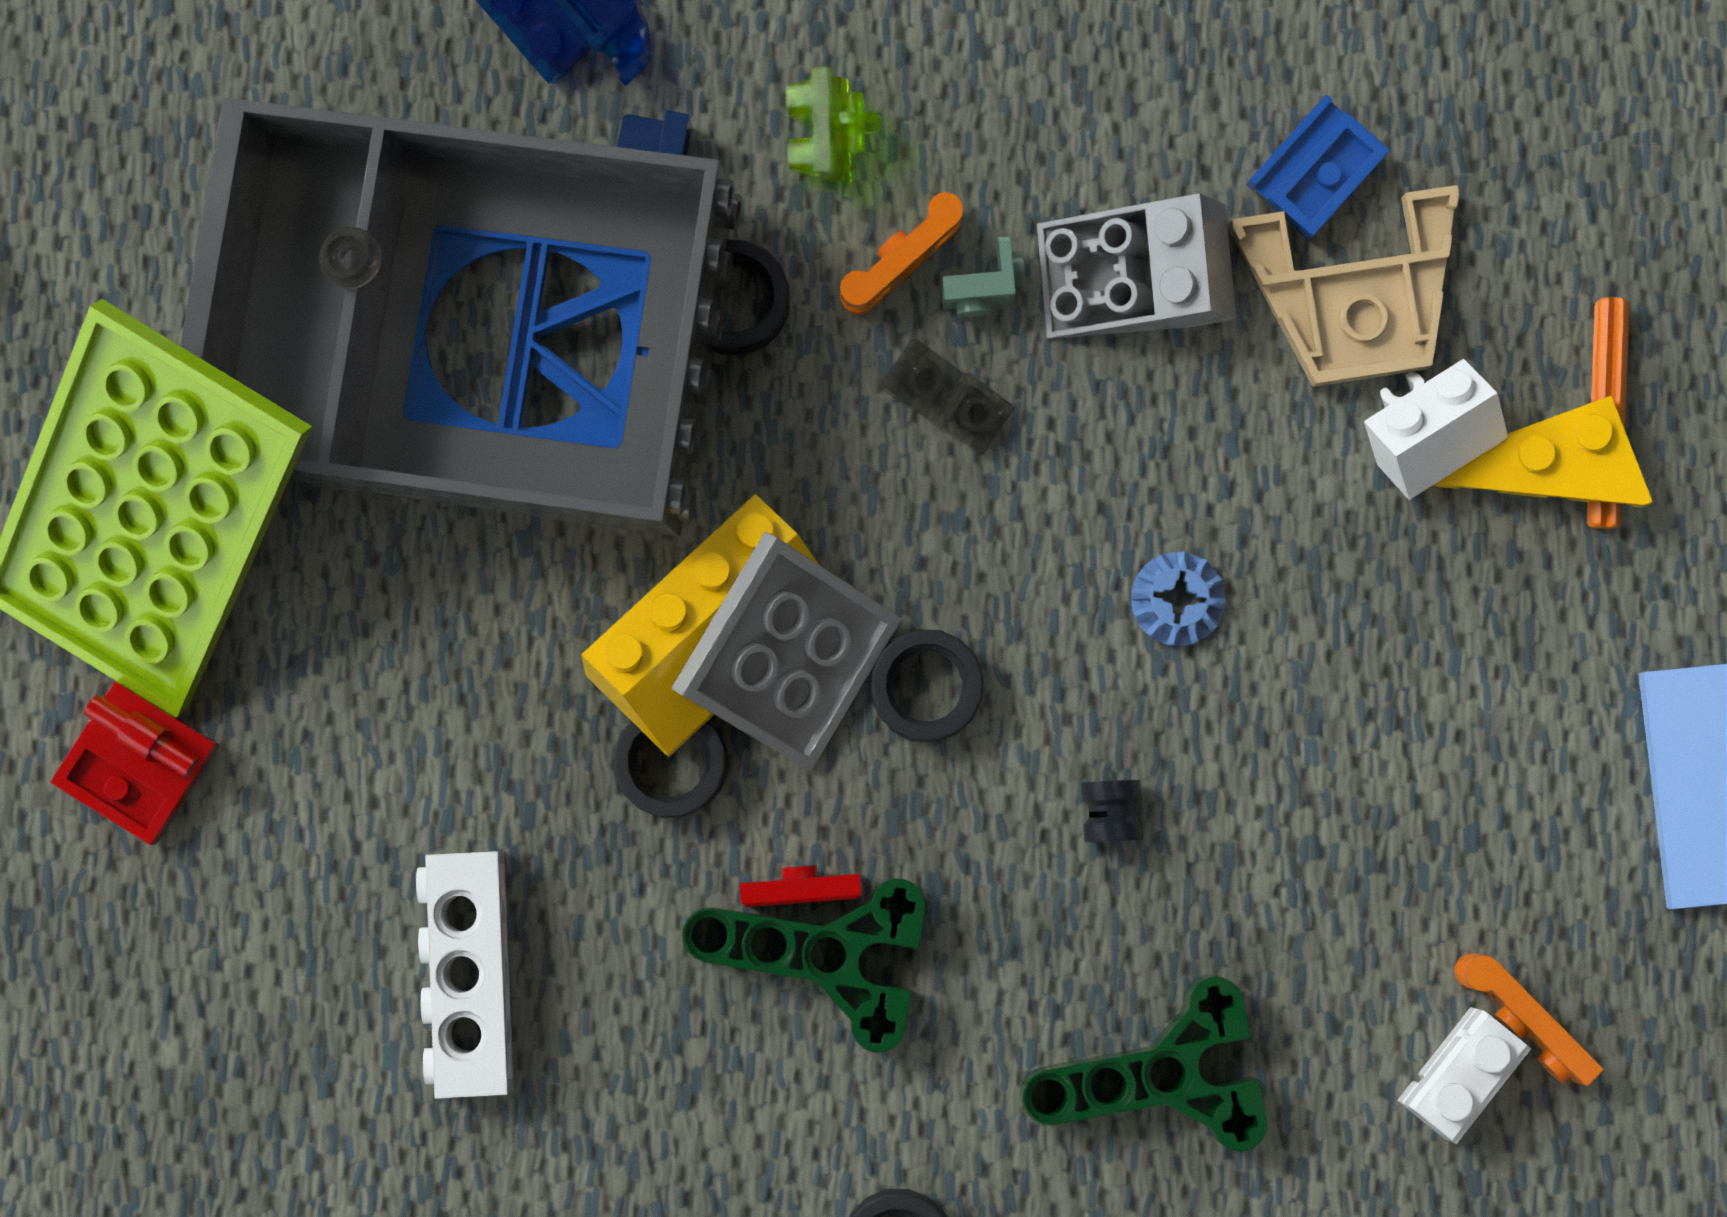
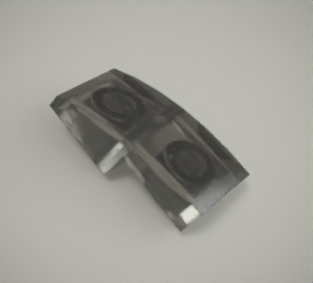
M911 339L879 385L880 389L979 455H983L1015 409L1013 404L971 373L961 372L918 339Z

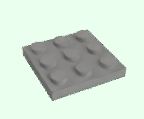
M764 532L671 689L807 770L812 771L881 652L900 623L901 618L779 538Z

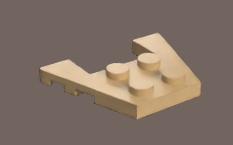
M1458 185L1408 192L1402 196L1411 254L1295 271L1284 211L1231 220L1229 223L1230 233L1312 387L1427 370L1433 365L1444 294L1442 288L1447 258L1450 255L1454 210L1457 207L1459 197Z

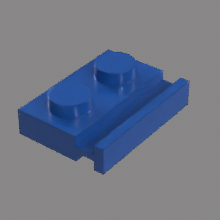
M1327 94L1246 184L1252 191L1255 189L1267 200L1266 203L1276 212L1284 211L1285 220L1309 241L1390 151L1388 147L1348 112L1344 113L1332 103L1333 99Z

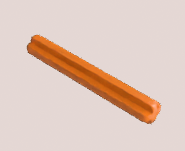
M1606 297L1598 300L1594 306L1591 403L1612 396L1625 429L1630 304L1627 299ZM1599 501L1587 502L1588 526L1596 529H1614L1619 527L1622 523L1623 504Z

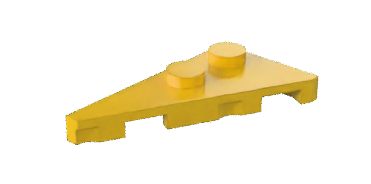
M1612 396L1507 433L1508 438L1434 484L1436 487L1459 489V487L1541 498L1550 496L1567 498L1571 501L1629 504L1631 507L1639 508L1651 505L1653 502Z

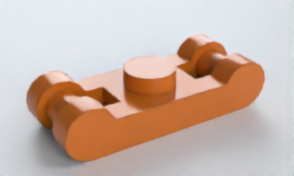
M949 192L935 195L929 202L927 219L909 235L901 229L891 236L877 251V255L881 260L867 272L856 270L846 274L840 285V299L843 308L854 315L867 313L958 232L962 222L963 204L959 197Z

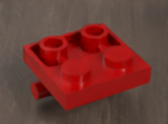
M114 681L104 698L95 695L87 704L83 715L90 718L50 783L147 844L156 845L220 744L119 682Z

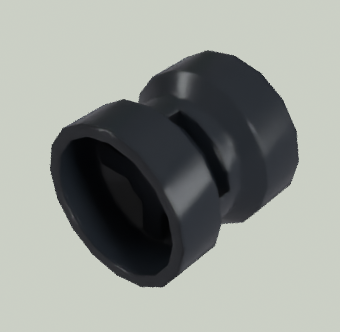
M1140 780L1081 783L1082 801L1088 806L1089 819L1083 824L1084 842L1143 840V822L1136 816V803L1141 799Z

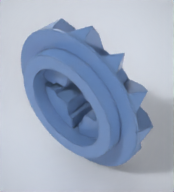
M1185 551L1161 554L1152 559L1136 576L1131 591L1132 612L1138 625L1154 640L1171 646L1190 645L1207 637L1218 626L1226 606L1223 579L1211 567L1208 560ZM1181 573L1184 574L1183 583H1185L1186 593L1195 595L1197 599H1204V603L1197 602L1194 605L1185 606L1182 615L1179 616L1178 624L1174 623L1175 614L1172 613V604L1163 601V598L1153 597L1154 593L1162 594L1163 592L1172 591Z

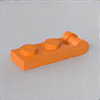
M1474 953L1465 954L1458 959L1454 972L1459 984L1465 988L1484 991L1500 1007L1494 1014L1498 1022L1520 1040L1527 1035L1543 1051L1537 1057L1538 1062L1557 1081L1564 1084L1570 1078L1574 1083L1588 1086L1604 1070L1491 956Z

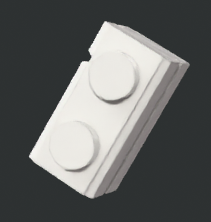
M1470 1007L1418 1073L1421 1080L1419 1082L1412 1081L1397 1101L1444 1139L1457 1144L1531 1048L1484 1010Z

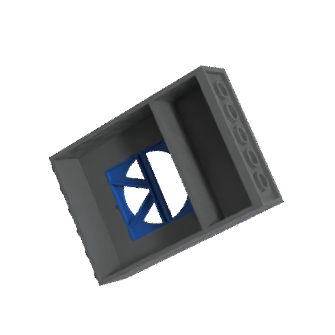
M223 97L180 346L312 426L288 482L681 537L683 522L691 523L695 512L696 488L689 486L692 463L700 464L704 454L706 433L705 428L698 427L701 404L710 405L713 396L715 373L713 369H707L710 346L718 347L722 338L724 314L723 311L716 310L720 287L728 288L731 280L733 255L731 252H725L729 229L737 230L739 226L742 197L741 194H734L733 180L729 179L720 161L716 159ZM526 249L498 424H495L463 409L447 394L439 383L428 354V323L440 293L448 282L466 266L497 252ZM552 253H557L576 261L600 280L599 288L540 312L548 260ZM615 308L618 310L622 326V348L616 370L604 389L597 388L536 340L591 316ZM531 366L577 401L581 406L580 411L569 418L549 425L538 427L523 426L522 421Z

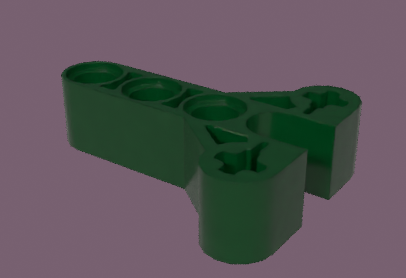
M890 878L881 882L875 888L869 901L825 925L718 907H705L694 912L686 920L682 930L683 943L687 952L702 962L816 981L851 1020V1031L856 1042L863 1049L873 1053L886 1052L893 1049L902 1040L906 1028L911 990L910 988L867 980L859 971L858 960L861 952L867 946L874 943H886L919 949L925 913V899L921 890L913 882L902 878ZM895 888H904L905 899L914 902V909L912 913H902L900 922H896L895 934L893 937H890L892 927L890 912L880 908V902L882 897H892ZM705 917L719 919L726 927V943L717 951H705L694 940L693 930L695 925ZM773 927L784 934L787 948L781 958L775 961H764L755 955L752 948V939L755 933L762 928ZM824 937L838 939L846 950L843 964L833 971L818 969L811 959L813 945ZM884 992L883 1007L885 1008V1016L887 1020L894 1022L893 1031H883L880 1040L870 1039L869 1029L865 1026H860L862 1017L873 1016L875 1008L879 1005L880 994Z
M1217 975L1200 976L1187 986L1184 993V1006L1150 1046L1039 1067L1030 1071L1024 1077L1020 1086V1101L1024 1110L1034 1121L1043 1125L1063 1124L1166 1104L1206 1125L1210 1134L1221 1145L1233 1151H1248L1255 1148L1263 1140L1267 1130V1118L1258 1079L1249 1076L1211 1083L1206 1082L1198 1070L1200 1056L1208 1047L1251 1038L1244 1001L1239 988L1232 981ZM1212 986L1216 993L1227 996V1004L1218 1007L1219 1017L1216 1018L1217 1022L1213 1021L1210 1012L1199 1009V1001L1208 998L1207 988ZM1163 1057L1175 1058L1181 1068L1178 1082L1168 1089L1154 1087L1150 1079V1070L1153 1064ZM1104 1068L1117 1070L1122 1078V1088L1119 1094L1110 1100H1099L1093 1096L1091 1091L1093 1076ZM1045 1079H1053L1060 1082L1064 1090V1098L1061 1104L1052 1111L1038 1110L1031 1101L1033 1088ZM1233 1102L1236 1103V1107L1240 1112L1250 1116V1122L1241 1126L1242 1135L1238 1137L1229 1129L1222 1128V1121H1227L1231 1118Z

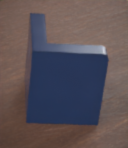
M666 110L665 119L658 120L626 114L622 118L617 147L687 156L692 132L690 115Z

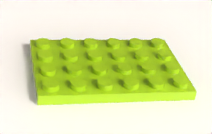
M101 299L89 306L0 536V610L178 718L189 708L312 426L106 300Z

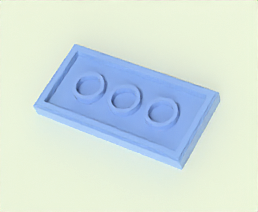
M1727 664L1638 673L1667 909L1727 904Z

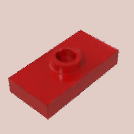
M817 865L781 868L782 880L739 883L740 900L744 907L854 899L861 895L860 874L818 877Z

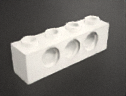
M504 851L425 855L426 867H419L416 872L417 899L419 904L427 903L428 927H421L418 935L421 964L429 963L430 987L422 988L421 990L423 1024H432L433 1048H424L425 1084H434V1098L508 1095L514 1091ZM458 896L470 899L477 911L474 924L466 931L454 928L447 917L449 904ZM460 956L473 960L479 970L478 982L469 991L457 988L450 979V966ZM460 1017L471 1018L481 1029V1041L475 1050H463L453 1041L452 1027Z

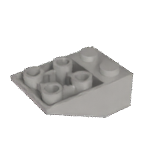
M1198 193L1037 224L1047 339L1189 328L1236 320L1226 207L1224 203Z

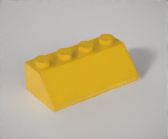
M756 494L581 654L586 677L668 757L677 751L714 716L713 713L671 688L764 532L779 538L818 564L800 536Z

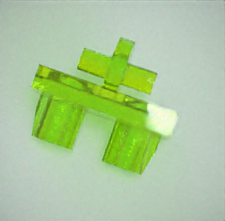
M829 66L811 68L812 79L786 87V108L789 117L796 121L813 119V137L789 140L787 145L788 167L797 174L821 176L833 184L851 183L850 153L858 154L866 151L865 134L880 131L882 129V117L878 113L864 111V93H849L848 79L832 75V68Z

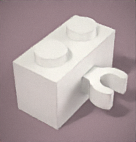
M1465 359L1457 362L1426 383H1424L1423 378L1419 374L1412 371L1406 374V379L1411 392L1403 397H1397L1386 387L1380 390L1384 409L1364 421L1377 465L1409 500L1508 438L1497 392Z

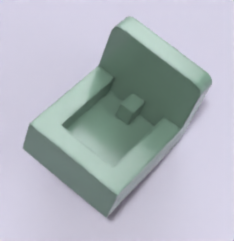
M1010 236L998 237L996 244L998 272L943 276L941 284L943 310L956 309L957 317L972 318L991 314L992 305L1013 304L1016 294L1015 287H1025V270L1022 251L1012 252Z

